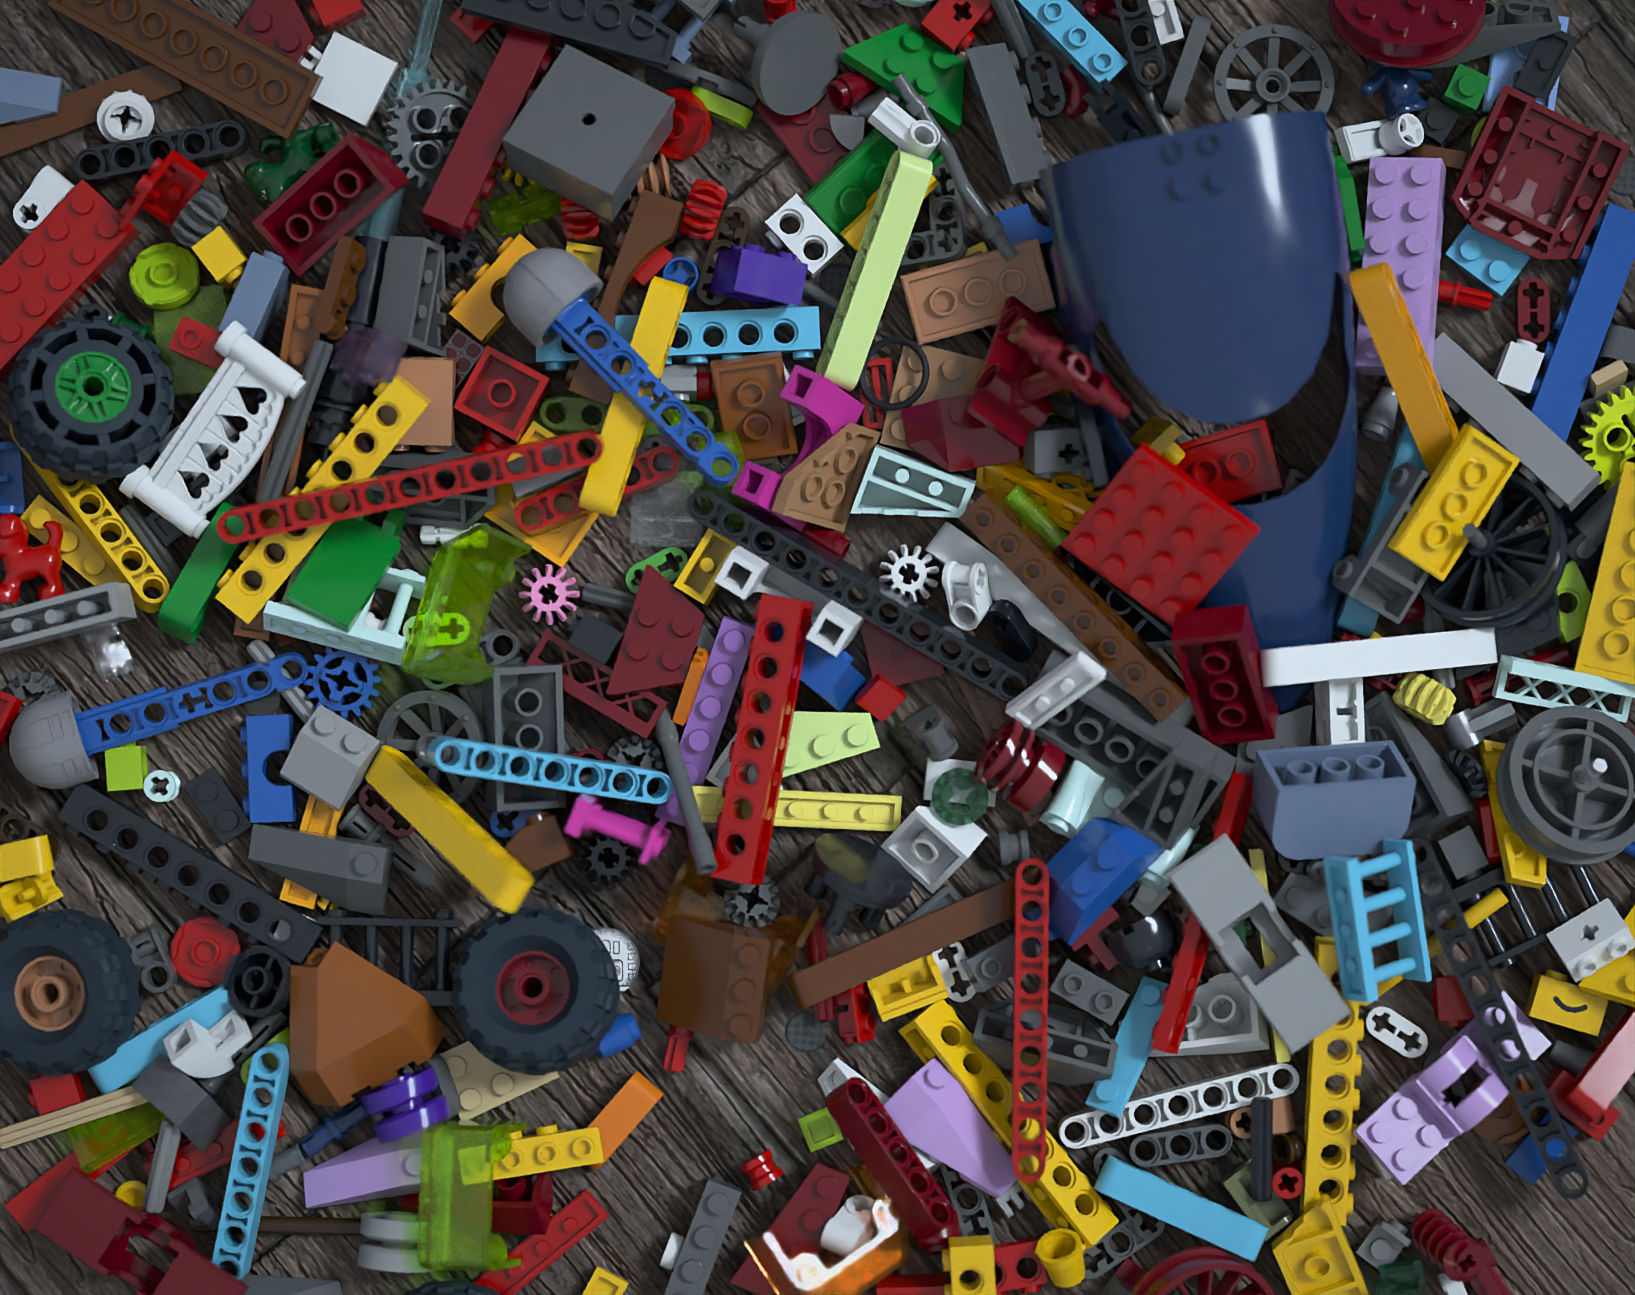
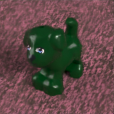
M325 122L305 130H296L291 140L283 136L272 135L262 138L259 143V152L266 154L274 149L280 150L282 158L278 163L255 161L244 168V178L250 184L258 202L265 205L273 204L322 158H316L321 153L326 155L340 142L333 123Z

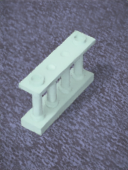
M313 546L291 573L282 601L276 603L267 600L263 612V627L265 630L401 666L405 656L406 637L400 636L398 633L410 597L423 600L426 577L419 575L413 570H398L390 567L377 587L397 593L385 629L378 630L364 625L374 596L373 594L355 624L347 633L285 602L286 593L315 550L316 546Z

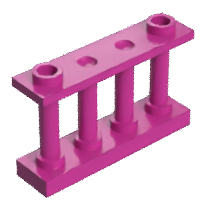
M583 793L578 797L564 832L579 837L584 831L596 830L643 849L644 851L639 862L647 864L652 857L657 859L660 850L665 849L671 834V830L666 829L667 820L661 818L652 827L605 808L606 804L600 802L602 798L600 795Z

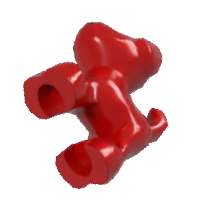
M4 513L0 515V560L3 562L6 578L0 581V603L18 601L22 583L41 577L46 582L41 584L39 588V601L65 594V587L59 571L62 568L60 548L63 538L62 528L56 521H45L43 526L49 534L46 544L32 547L27 544L29 529L26 521L14 514Z

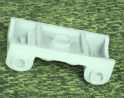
M1074 758L1039 821L1046 824L1052 831L1072 839L1093 817L1108 818L1131 791ZM1198 825L1195 830L1189 827L1188 832L1172 851L1166 850L1138 879L1150 888L1157 889L1160 892L1164 891L1170 884L1166 874L1181 864L1200 826Z

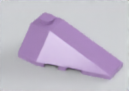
M935 1057L914 1074L884 1105V1108L911 1146L913 1145L929 1154V1159L938 1165L942 1162L958 1171L962 1179L998 1199L1019 1179L1012 1171L1011 1158L960 1083Z
M435 1122L423 1129L384 1144H379L377 1137H374L304 1172L306 1208L310 1209L446 1189L441 1122Z

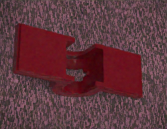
M71 1167L32 1227L101 1276L114 1275L130 1283L138 1289L136 1295H245L249 1288L241 1280L198 1252L195 1241L177 1225L155 1212L152 1214L146 1212L144 1207L131 1206L76 1167ZM136 1233H140L173 1255L176 1259L167 1273L163 1274L158 1268L148 1263L142 1257L126 1250L129 1245L127 1243L129 1237L133 1238Z

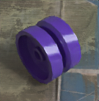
M433 1066L397 1076L360 1097L367 1115L374 1116L389 1110L391 1114L378 1120L373 1126L379 1144L391 1142L409 1135L452 1114L445 1095L439 1094L422 1099V1096L435 1090L440 1083Z

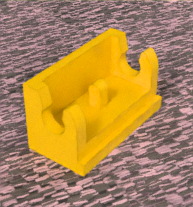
M932 953L866 981L875 1009L882 1022L949 997L937 962L935 963Z

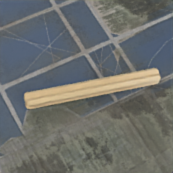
M131 1085L0 1128V1148L6 1149L148 1103L149 1101Z

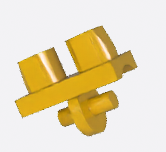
M51 871L21 877L0 887V917H5L7 923H10L63 897L62 891L56 886L52 878Z

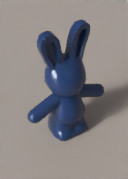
M1366 58L1368 64L1377 72L1361 85L1360 91L1364 96H1370L1381 87L1387 121L1395 120L1398 116L1406 113L1416 115L1428 108L1427 102L1422 100L1417 92L1416 81L1430 82L1434 76L1430 69L1392 67Z

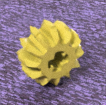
M1416 672L1405 673L1402 680H1399L1392 697L1399 708L1405 710L1406 713L1432 725L1443 724L1452 713L1453 705L1456 701V697L1450 689L1436 682L1433 678Z

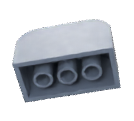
M1393 740L1256 750L1252 777L1253 785H1251L1252 805L1276 850L1287 858L1319 860L1331 856L1353 857L1356 855L1374 854L1384 851L1383 839H1401L1409 826L1416 779Z

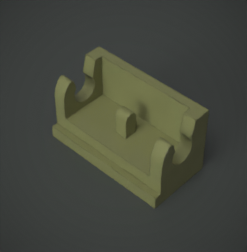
M1251 1157L1220 1179L1246 1217L1269 1228L1264 1241H1267L1272 1235L1293 1220V1213L1282 1198L1274 1192L1273 1186L1272 1199L1270 1201L1257 1202L1251 1198Z

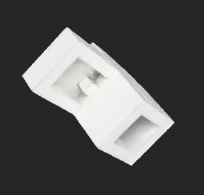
M233 1009L209 1030L188 1018L164 1038L163 1042L170 1061L174 1066L193 1077L211 1078L222 1075L235 1067L231 1056L252 1039V1035L244 1015Z

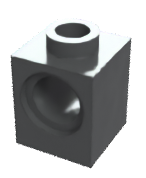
M1463 825L1433 840L1452 879L1458 880L1462 878L1463 882L1470 881L1483 874L1481 867L1489 864L1470 825Z

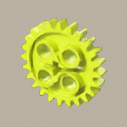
M1621 385L1620 396L1608 391L1607 397L1609 402L1607 404L1596 400L1595 403L1599 408V412L1596 414L1587 411V416L1593 421L1591 425H1581L1580 427L1588 433V437L1579 439L1578 443L1588 447V450L1583 451L1579 455L1584 460H1591L1588 464L1599 473L1602 480L1599 485L1605 482L1604 489L1606 491L1620 478L1624 461L1635 457V447L1633 446L1635 438L1621 419L1622 415L1626 414L1629 426L1635 432V385L1632 393L1628 387ZM1614 428H1619L1620 435L1615 442L1608 443V433Z

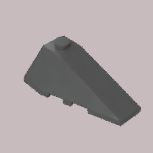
M1487 0L1481 30L1475 40L1463 52L1445 62L1416 69L1432 70L1456 66L1459 63L1462 64L1559 32L1561 25L1555 4L1526 0H1509L1506 4Z
M1386 691L1380 692L1364 704L1366 742L1393 740L1416 779L1409 826L1401 838L1402 840H1408L1416 836L1425 838L1450 826L1474 810L1457 777Z

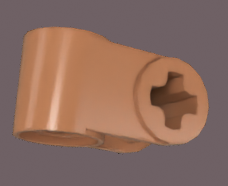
M1290 1095L1272 1099L1273 1135L1296 1130ZM1252 1104L1226 1111L1224 1124L1231 1134L1243 1139L1251 1138ZM1241 1113L1244 1116L1250 1117V1122L1245 1123V1130L1236 1126V1121L1241 1120Z

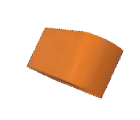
M638 1070L587 1127H599L604 1161L589 1165L595 1171L604 1164L664 1094Z

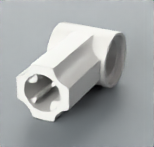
M888 97L880 103L868 119L869 123L898 146L899 151L924 159H928L940 141L939 130L933 123L926 120L916 121Z

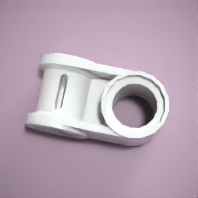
M45 166L36 175L29 189L13 209L15 222L24 232L31 234L76 185L51 166ZM30 211L31 213H36L39 218L34 222L33 220H28L25 215Z
M949 560L946 562L942 572V585L946 592L949 616L956 627L961 630L971 631L979 625L993 605L988 583V570L984 563L976 562L973 566L959 565L957 561Z
M855 1195L848 1198L838 1213L828 1221L821 1237V1247L853 1261L856 1260L868 1241L872 1239L874 1229L871 1222L877 1212V1203L872 1198L864 1195Z

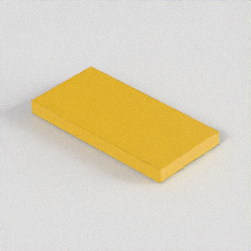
M1465 423L1389 542L1388 547L1443 582L1469 542L1463 535V527L1467 524H1474L1478 528L1520 459Z

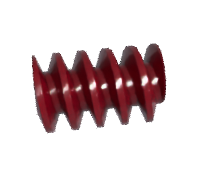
M1428 1209L1421 1213L1414 1221L1410 1235L1412 1244L1450 1280L1456 1282L1467 1281L1475 1277L1482 1270L1486 1261L1485 1250L1440 1209Z

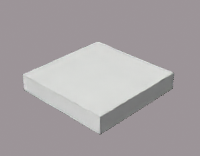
M334 32L314 71L324 78L312 101L367 128L399 65Z

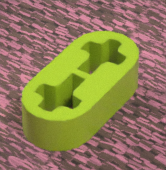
M692 86L690 92L703 101L710 116L737 128L747 129L753 115L750 109L704 88Z

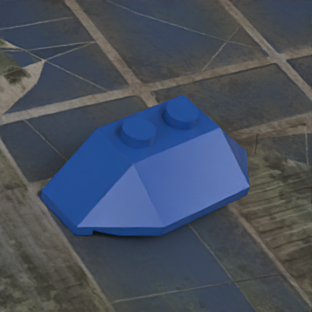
M1093 817L1046 864L1049 873L1048 924L1071 946L1167 849L1110 818Z

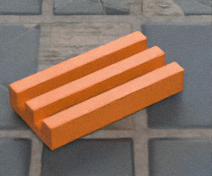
M700 647L696 650L672 720L674 723L684 726L688 721L710 657L709 650Z

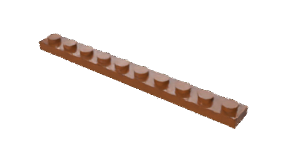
M292 284L280 359L302 375L314 342L317 339L321 340L322 333L316 329L315 319L324 289ZM290 396L284 400L279 420L264 450L256 501L293 402ZM306 425L279 497L290 495L296 488ZM264 509L262 512L264 523H267L274 514L279 517L278 513L274 509ZM264 537L249 540L248 545L251 542L258 545ZM270 543L267 546V553L271 559L276 561L283 560L285 552L280 544ZM254 570L246 571V583L253 588L261 587V575ZM278 590L269 601L276 602ZM265 606L249 624L236 615L233 635L269 641L271 631L265 630L263 627Z

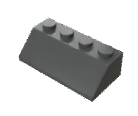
M1005 43L967 49L964 65L1009 195L1040 185L1039 171L1053 165V161L1049 151H1042L1038 138L1043 137L1042 129L1038 118H1031L1027 105L1032 103L1026 84L1020 85L1015 72L1020 70L1015 51L1008 52Z
M522 663L481 665L482 716L487 743L565 755L562 665ZM521 756L513 758L510 763V771L512 774H515L523 767ZM555 761L546 765L544 770L546 779L556 775L557 764ZM484 778L485 807L491 810L502 812L566 807V790Z

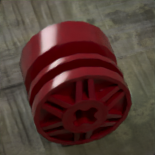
M1013 717L1007 720L986 743L974 767L972 778L980 785L987 783V789L992 793L999 791L1005 786L1002 797L1004 801L1020 812L1026 813L1040 802L1053 785L1063 766L1066 753L1046 738L1039 739L1032 745L1035 737L1034 730L1030 727L1023 729V723Z

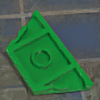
M902 24L851 46L844 51L840 59L841 61L902 100L904 99L892 83V80L903 73L919 96L923 95L929 103L930 107L928 110L935 120L953 133H956L962 122L963 60L907 24Z
M1334 141L1331 142L1343 203L1350 272L1358 270V266L1362 265L1365 244L1353 177L1347 168L1343 155L1339 156L1338 145Z

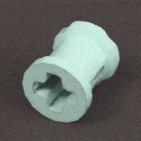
M157 770L145 778L144 792L153 801L169 802L179 795L181 782L175 773ZM157 779H168L169 784L166 786L167 794L165 792H156L155 789L159 786Z

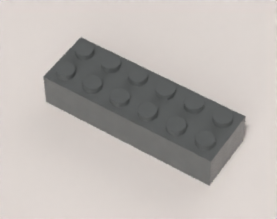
M1053 649L1030 686L1069 657ZM1105 679L1034 730L1037 736L1048 739L1067 754L1131 792L1188 733L1215 746L1169 717L1160 723L1134 696ZM1220 749L1191 822L1190 828L1194 830L1227 784L1237 763V758Z

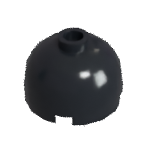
M1168 908L1104 937L1110 952L1120 964L1131 969L1145 966L1148 973L1167 964L1164 957L1174 951L1178 942V930Z
M261 945L249 946L252 948L244 952L239 951L233 956L226 967L223 985L224 989L228 990L230 998L228 1002L231 1007L244 1015L258 1018L277 1015L290 1004V965L293 964L289 958L274 948Z

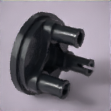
M826 833L818 837L812 848L811 863L814 871L803 890L809 897L816 900H823L829 887L834 890L832 895L833 903L825 918L821 921L820 926L825 932H828L832 922L836 921L831 935L840 936L851 913L857 911L860 905L865 906L858 916L860 923L868 928L877 929L886 910L898 907L900 903L908 898L912 891L913 883L906 869L893 856L878 846L852 835Z

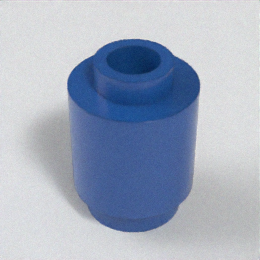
M620 1012L615 1015L616 1019L611 1031L607 1032L600 1043L601 1046L594 1052L595 1055L602 1053L606 1059L636 1045L635 1041L643 1038L631 1012L624 1015Z

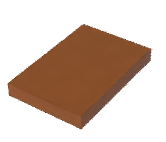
M781 351L711 361L710 366L724 444L737 461L744 462L798 454L791 405L779 397L786 384Z

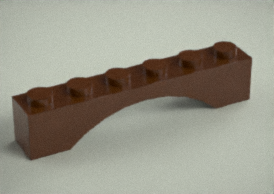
M643 189L640 197H633L627 216L632 217L628 231L621 230L616 242L615 249L620 251L615 264L611 262L608 264L603 278V283L608 285L603 297L597 296L592 307L614 330L619 304L629 281L640 266L655 252L673 242L685 209L683 203ZM593 333L586 337V343L591 349L599 350L606 345L604 337L600 334ZM581 357L578 364L572 362L565 383L570 384L569 392L610 407L615 391ZM615 359L611 363V369L620 375L622 370L618 359Z

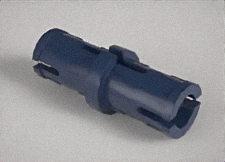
M357 1098L334 1116L328 1115L323 1119L324 1123L298 1139L307 1155L312 1158L336 1140L338 1142L343 1140L347 1132L370 1118V1115H367L364 1106Z

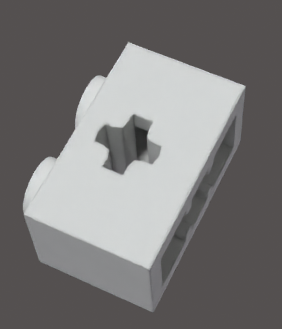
M1609 898L1546 934L1575 982L1594 974L1599 968L1616 958L1624 956L1628 951L1635 948V940L1628 926Z

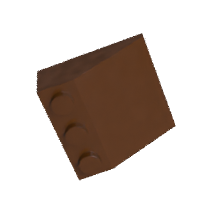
M544 811L526 819L528 826L520 829L504 848L529 874L577 854L569 833L564 832L566 826L561 814L552 816L550 811ZM474 885L468 890L470 898L482 894Z
M670 915L656 1020L718 1039L756 1045L763 1031L776 931Z

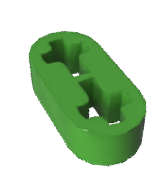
M668 547L635 564L628 570L626 574L627 587L632 593L637 595L640 585L634 587L632 581L636 579V571L641 570L644 573L646 564L654 567L670 583L677 580L689 561L688 556L678 547ZM672 553L674 557H682L683 561L679 563L680 570L674 573L672 569H667L660 573L658 567L667 563L666 556Z

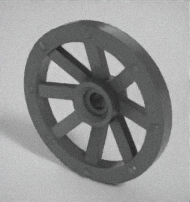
M1261 25L1238 35L1221 54L1213 76L1215 104L1225 122L1247 118L1262 104L1266 105V115L1278 113L1277 105L1279 104L1288 112L1306 111L1288 96V94L1320 92L1314 111H1322L1326 115L1334 94L1333 70L1324 50L1306 33L1286 25ZM1268 39L1267 69L1263 70L1245 47ZM1280 40L1290 42L1302 49L1283 70L1278 68ZM1235 56L1240 59L1256 81L1227 78L1229 66ZM1311 58L1317 68L1320 80L1291 82L1290 77ZM1274 84L1277 87V92H1268L1266 85ZM1227 90L1255 93V96L1236 112L1229 100Z
M435 689L412 692L395 701L384 714L376 736L380 740V748L383 745H387L397 750L416 751L418 758L412 762L420 769H423L425 766L429 767L427 776L437 786L442 770L435 767L427 757V749L433 739L439 736L458 738L466 730L469 740L487 742L484 728L472 708L459 697L449 692ZM420 703H429L432 730L410 708ZM442 707L448 709L458 718L447 732H445ZM401 718L421 736L418 740L393 738L396 726ZM452 745L445 746L440 752L442 763L449 762L454 756ZM487 751L479 752L475 758L476 767L482 768L488 763ZM445 771L453 789V792L448 794V796L457 805L467 800L477 790L483 780L482 777L467 775L463 781L460 774Z

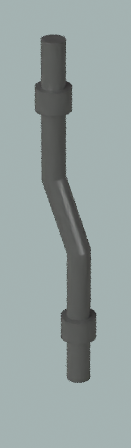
M902 73L893 79L892 83L907 103L905 108L911 117L929 121L938 128L940 141L937 144V148L945 161L958 192L982 225L979 229L986 239L989 240L991 238L1005 260L1009 261L1019 253L1003 232V229H1005L1004 225L997 216L995 218L992 216L970 184L951 141L928 110L930 107L929 103L923 95L919 96L906 76Z

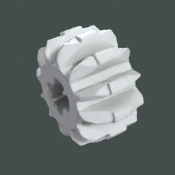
M901 545L902 558L899 559L892 550L888 552L889 558L895 563L894 565L881 562L880 568L890 571L891 575H882L879 577V581L882 583L892 581L893 584L889 587L894 590L898 589L903 595L909 593V598L917 602L916 591H919L923 598H929L930 594L923 585L936 587L938 582L927 578V575L939 572L937 566L925 567L933 559L932 554L929 553L920 560L918 559L921 552L920 546L915 547L913 556H908L907 545ZM907 565L915 567L914 573L919 575L918 580L914 582L912 579L911 584L903 583V576L899 574L900 568L903 567L906 570Z

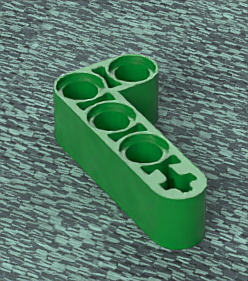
M226 501L220 505L167 595L158 614L159 629L189 645L194 643L204 625L205 612L219 589L216 584L231 569L246 541L238 543L226 542L217 532L218 519L223 513L235 507ZM230 516L227 520V527L232 533L241 534L244 530V523L239 517Z

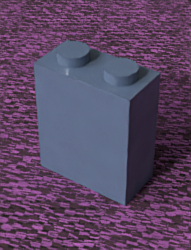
M264 250L262 255L252 252L218 328L220 332L223 333L236 320L248 329L246 333L248 336L262 346L264 345L294 277V274L287 268L288 264L284 261V258L267 250Z

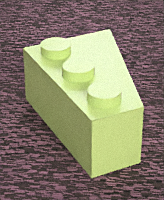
M794 711L782 778L880 748L870 713Z

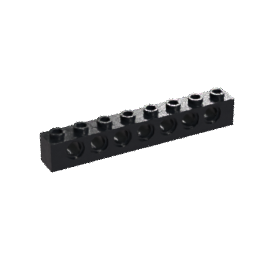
M89 782L76 785L57 818L65 822L63 828L79 838L83 834L95 840L93 846L109 856H112L114 852L126 859L123 864L129 869L141 875L145 870L156 877L154 883L170 893L174 889L186 895L184 901L200 911H203L205 907L217 914L214 918L217 922L232 930L236 925L247 932L245 936L247 940L255 945H269L289 958L293 965L296 962L300 965L306 962L327 928L326 925L317 924L305 917L313 918L288 902L279 900V897ZM98 810L103 811L108 817L107 826L103 830L96 829L92 824L93 814ZM129 828L136 831L138 835V843L132 849L127 848L122 841L123 833ZM157 847H163L169 855V860L163 867L157 866L152 858L153 852ZM188 865L196 867L199 872V880L195 885H189L183 879V871ZM219 883L226 885L230 892L229 899L224 904L218 903L213 897L214 887ZM248 902H253L260 908V916L255 922H250L244 917L243 909ZM279 920L287 922L291 929L290 936L285 941L278 940L274 936L273 928Z

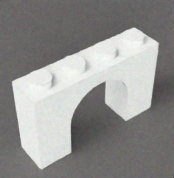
M739 545L731 551L714 582L744 600L754 592H762L813 602L814 607L811 618L813 626L806 638L836 657L855 638L865 621L864 618Z

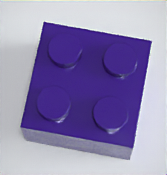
M745 243L743 247L731 245V250L719 251L717 254L710 293L770 308L800 306L808 264L798 262L797 255L777 251L776 254L764 253V247Z

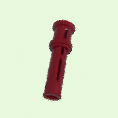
M1563 643L1526 658L1559 666L1571 665L1569 652ZM1498 666L1491 667L1489 672L1472 679L1469 677L1463 678L1462 685L1472 707L1476 708L1480 706L1481 701L1493 697L1492 692ZM1508 673L1504 691L1510 692V688L1524 683V680L1520 675Z

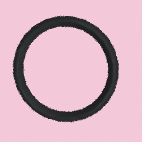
M888 337L876 342L869 349L858 380L861 392L872 405L883 410L893 411L909 407L921 397L928 385L930 369L927 356L920 346L907 338ZM890 344H901L911 348L919 357L922 365V378L918 389L908 399L899 403H886L875 398L869 391L865 379L866 367L870 358L880 348Z

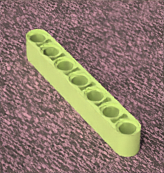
M897 150L893 153L888 163L815 373L824 376L841 389L852 391L859 380L931 179L933 170L931 160Z

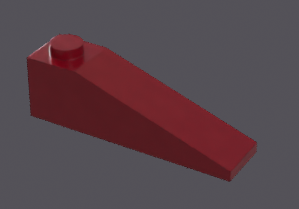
M446 1168V1189L402 1195L400 1208L403 1211L508 1234L546 1235L553 1208V1171L465 1185L462 1183L460 1170L453 1171L450 1168Z

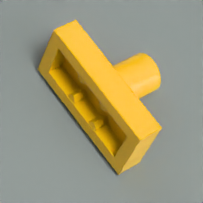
M1154 415L1129 439L1136 449L1144 442L1175 466L1185 456V452L1174 442L1182 432L1174 423Z

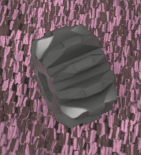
M204 189L197 191L174 220L171 226V234L182 245L191 248L219 227L227 215L228 207L213 193H209Z

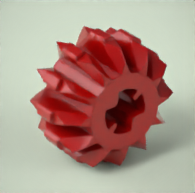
M697 179L693 182L679 225L681 233L689 235L690 238L709 241L713 238L727 195L725 187L717 185L716 182Z
M560 195L562 226L567 239L581 241L597 237L600 232L599 214Z

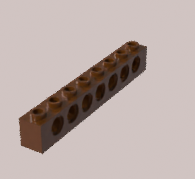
M993 487L983 493L959 517L1160 723L1188 698L1189 695L1185 682Z

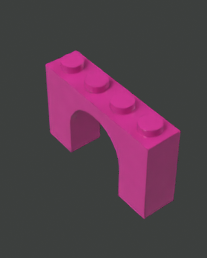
M795 365L779 397L797 408L805 419L806 437L801 453L793 465L781 474L746 461L731 493L783 525L802 532L806 521L772 511L777 490L781 486L786 474L848 423L856 424L865 406L824 376Z

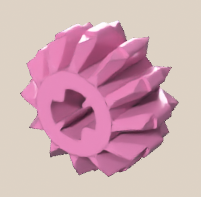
M547 564L545 577L542 576L537 568H534L532 573L537 581L533 583L527 578L523 579L522 583L532 589L531 592H520L519 597L522 599H532L531 602L523 606L524 612H529L536 607L538 608L533 615L534 621L539 622L544 612H546L547 624L553 625V613H557L559 619L564 622L567 620V616L562 610L564 607L571 611H576L577 606L568 602V598H579L580 592L567 590V588L577 582L574 577L561 582L567 572L565 568L561 567L556 576L553 577V566ZM550 585L556 586L555 593L559 596L557 601L554 603L550 600V604H544L545 597L541 594L544 587L550 589Z

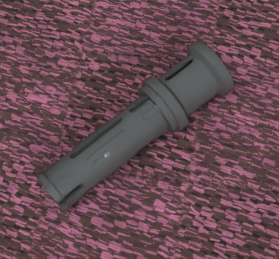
M357 803L339 824L338 828L341 831L346 829L360 840L394 845L391 864L424 890L438 872L431 869L410 850L386 833L385 825L382 822H375L361 810V805Z

